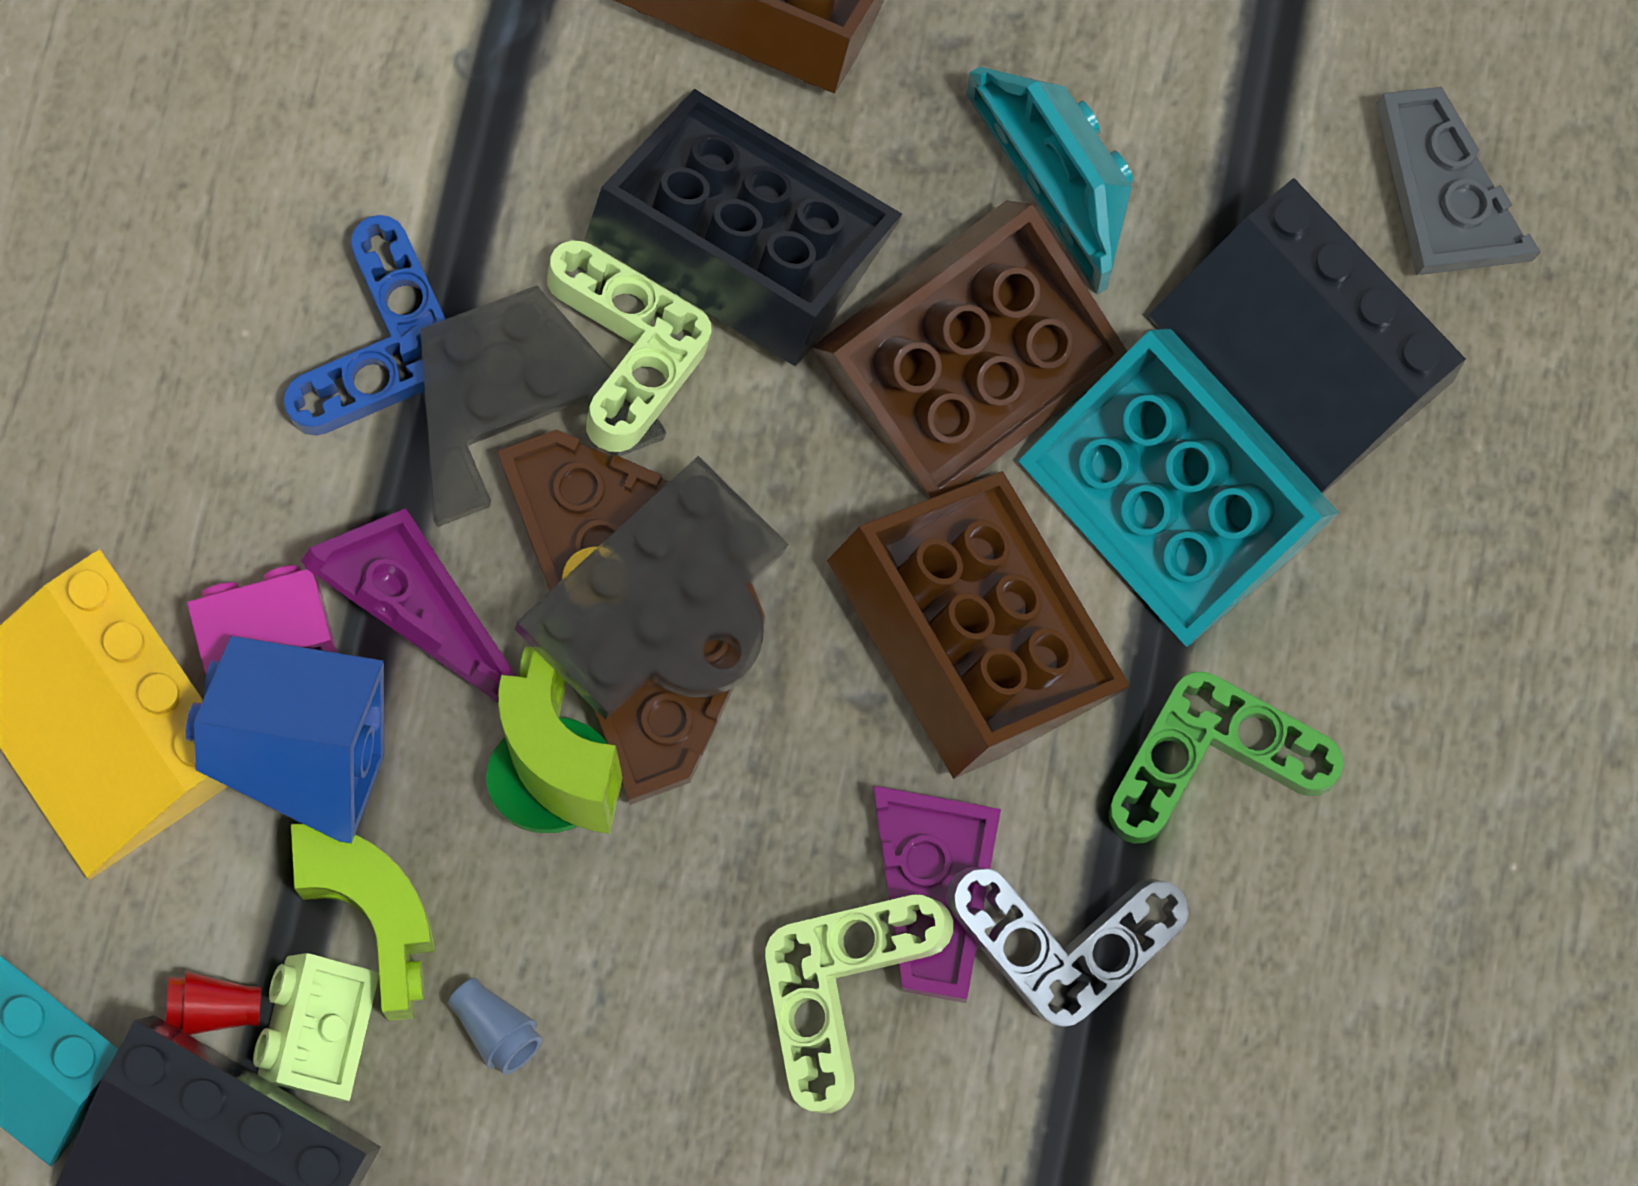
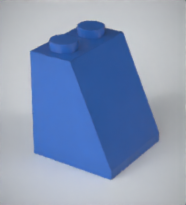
M231 636L221 660H212L208 667L205 680V697L202 704L193 703L188 714L186 740L195 743L196 771L339 842L352 844L384 758V661Z

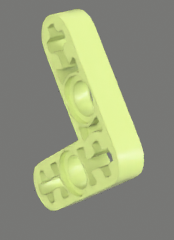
M568 241L555 248L550 257L547 271V286L551 293L560 301L634 344L593 397L586 420V432L594 444L609 452H622L631 449L640 441L703 359L712 332L711 322L707 315L695 305L597 247L584 241ZM577 267L587 271L586 274L580 272L574 278L565 274L566 271H575ZM603 281H607L602 295L596 294L595 289L600 290ZM620 294H632L643 301L645 309L639 313L628 314L617 309L612 299ZM659 312L663 315L662 319L657 317L655 326L652 327L651 324L654 320L655 313ZM683 329L692 334V337L686 335L681 341L671 337V334L677 335ZM640 367H652L664 375L666 382L658 387H646L634 379L632 372ZM625 399L631 403L626 422L620 420L615 426L605 422L606 417L612 419L623 407Z
M909 895L787 924L777 929L771 935L765 948L766 966L788 1085L793 1099L800 1107L817 1113H833L842 1109L850 1101L854 1091V1073L836 978L925 958L941 952L949 944L953 934L952 916L950 911L941 902L924 895ZM919 909L922 914L935 918V926L925 931L926 941L924 942L918 936L907 933L892 936L884 920V916L889 915L888 924L896 927L909 925L916 922V911ZM857 922H867L875 934L874 946L866 956L853 959L846 953L844 948L845 933L851 925ZM796 938L800 944L811 947V956L803 958L801 965L804 979L812 982L818 980V989L799 988L789 993L790 984L802 985L798 967L785 962V954L794 950V939ZM892 941L896 946L894 951H891ZM808 1000L818 1001L825 1012L823 1028L812 1037L802 1036L794 1024V1016L798 1007ZM829 1044L831 1045L830 1054L818 1053L822 1071L834 1074L835 1085L826 1088L825 1100H823L821 1094L810 1092L808 1089V1081L818 1078L817 1063L815 1057L806 1055L801 1057V1048L820 1049Z

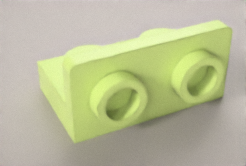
M309 953L287 956L284 965L280 964L272 977L269 1000L271 1003H275L269 1029L265 1028L261 1032L254 1050L253 1062L255 1067H259L258 1076L276 1086L337 1101H350L379 979V972Z

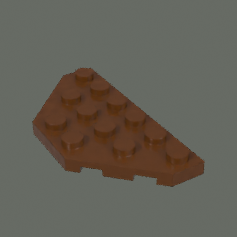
M557 429L498 450L501 465L561 624L566 628L570 648L607 744L616 745L623 777L622 786L629 804L637 803L690 783L765 622V614L720 500L696 490L693 492L662 478L661 474L620 456L614 455L612 457L582 444L580 439ZM589 547H601L615 553L623 562L627 574V590L621 603L613 610L597 615L587 614L576 609L568 601L562 581L563 570L567 561L576 552Z

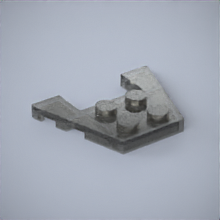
M538 285L420 330L424 402L429 444V469L433 497L432 509L436 527L490 507V496L468 448L469 445L581 402H586L588 407H590L593 397L614 371ZM625 399L623 407L612 419L606 417L605 422L612 426H615L620 420L626 422L631 403ZM656 419L635 446L622 452H609V455L612 457L614 455L623 456L664 440L666 431L662 423Z

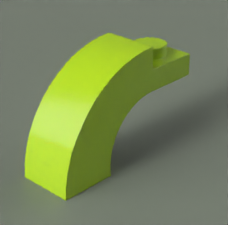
M540 623L534 647H525L523 651L520 677L501 675L499 711L512 763L526 789L548 811L578 827L610 834L623 779L616 745L596 743L581 738L566 728L560 721L559 715L572 664V655L565 626Z
M291 824L295 890L303 900L325 898L347 903L358 909L371 921L378 946L382 1013L388 1021L415 1019L413 1001L424 1000L425 988L422 962H411L410 954L436 952L430 919L410 880L386 853L357 835L354 836L351 844L339 842L305 824Z

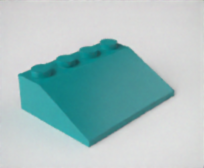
M1171 329L1149 330L1018 460L1186 647L1195 642L1291 560L1340 513Z

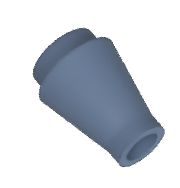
M477 978L469 979L456 989L448 1001V1006L457 1014L488 1068L497 1067L504 1075L511 1074L525 1065L542 1044V1037L535 1031L536 1021L488 990Z

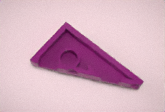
M406 508L314 545L307 550L301 559L305 568L499 703L501 675L516 676V674Z

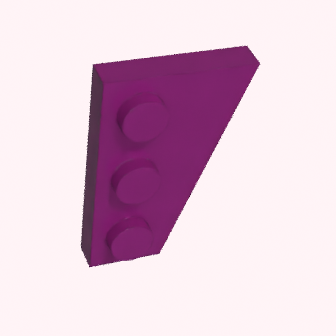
M873 786L889 900L909 895H924L941 902L950 911L946 893L949 883L956 873L965 868L976 866L991 869L1001 809ZM972 882L967 888L972 898L966 907L968 910L973 907L983 910L987 886H980ZM919 909L916 911V922L900 927L893 926L894 936L907 933L918 936L924 942L926 941L925 931L935 926V918L922 914ZM951 911L953 934L949 944L941 952L932 956L898 964L903 992L962 1003L967 1002L977 943L957 921Z

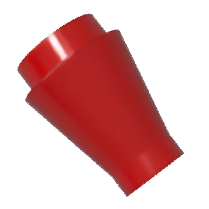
M185 971V977H168L166 1022L188 1035L240 1026H259L261 987L245 986Z

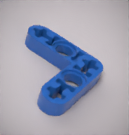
M376 215L366 218L353 231L351 240L356 262L390 337L304 373L290 383L284 397L285 409L295 428L304 434L317 436L334 431L443 384L453 376L458 368L459 355L453 334L405 229L397 220L390 216ZM380 234L386 242L394 241L389 246L397 270L387 275L379 255L375 251L368 252L372 249L371 238ZM376 278H382L379 282L375 281ZM412 286L422 293L423 300L418 310L407 315H400L391 311L388 307V299L391 293L398 287ZM430 342L434 349L446 348L439 353L440 363L437 366L429 367L425 360H418L407 365L406 368L411 378L401 381L397 363L392 358V355L400 352L403 363L406 364L421 356L419 346L423 343ZM375 364L387 369L390 374L389 383L379 393L365 394L356 388L354 384L355 377L363 367ZM341 377L343 378L346 392L353 402L344 406L339 394L323 402L325 413L320 416L313 417L309 410L297 411L306 405L304 395L309 392L315 391L320 399L338 393L334 380Z

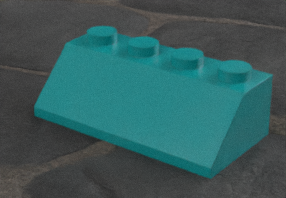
M0 955V1127L52 1167L77 1137L99 1084L118 1048Z

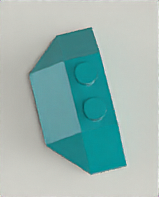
M981 66L969 72L967 97L1095 293L1098 295L1108 289L1132 189L1130 184L1133 183V176L1128 164L1118 151L1114 150L1109 153L1097 135L1100 133V126L1095 114L1085 101L1081 100L1076 103L1066 86Z

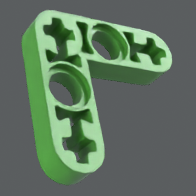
M1204 671L1192 672L1184 676L1173 689L1116 791L1109 809V822L1114 832L1125 841L1137 844L1146 843L1156 838L1166 825L1209 745L1289 789L1306 796H1319L1334 786L1343 770V754L1338 745L1328 736L1220 677ZM1201 688L1209 691L1212 694L1209 704L1226 714L1230 702L1239 706L1240 708L1229 722L1226 735L1215 730L1222 720L1218 715L1204 710L1199 718L1189 714L1190 701L1183 697L1184 693L1195 696ZM1257 717L1268 722L1274 732V740L1271 746L1264 750L1255 751L1242 744L1238 728L1244 720ZM1287 733L1297 738L1290 748L1291 751L1307 758L1312 754L1313 750L1319 751L1325 756L1322 760V766L1330 771L1328 776L1323 773H1317L1312 780L1305 778L1301 775L1304 764L1289 754L1283 760L1282 766L1272 761L1284 745ZM1162 741L1178 743L1187 754L1186 767L1176 774L1160 772L1154 766L1151 759V751L1155 745ZM1140 772L1153 785L1164 789H1171L1173 793L1171 797H1167L1158 789L1148 811L1152 817L1156 818V821L1151 823L1143 820L1136 828L1126 822L1129 812L1121 805L1124 801L1134 805L1141 797L1148 782L1135 780L1137 773Z

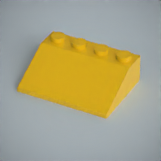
M100 549L45 584L0 625V749L88 880H91L228 787L196 771L195 743L186 740V724L192 704H202L203 699Z

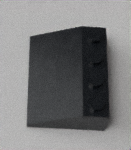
M693 89L601 187L585 239L796 367L835 318L899 223L902 213L698 90Z
M1295 178L1291 179L1248 215L1148 315V320L1157 329H1171L1322 493H1325L1451 385L1466 360Z
M153 1015L136 1019L99 1084L55 1186H360L381 1146Z

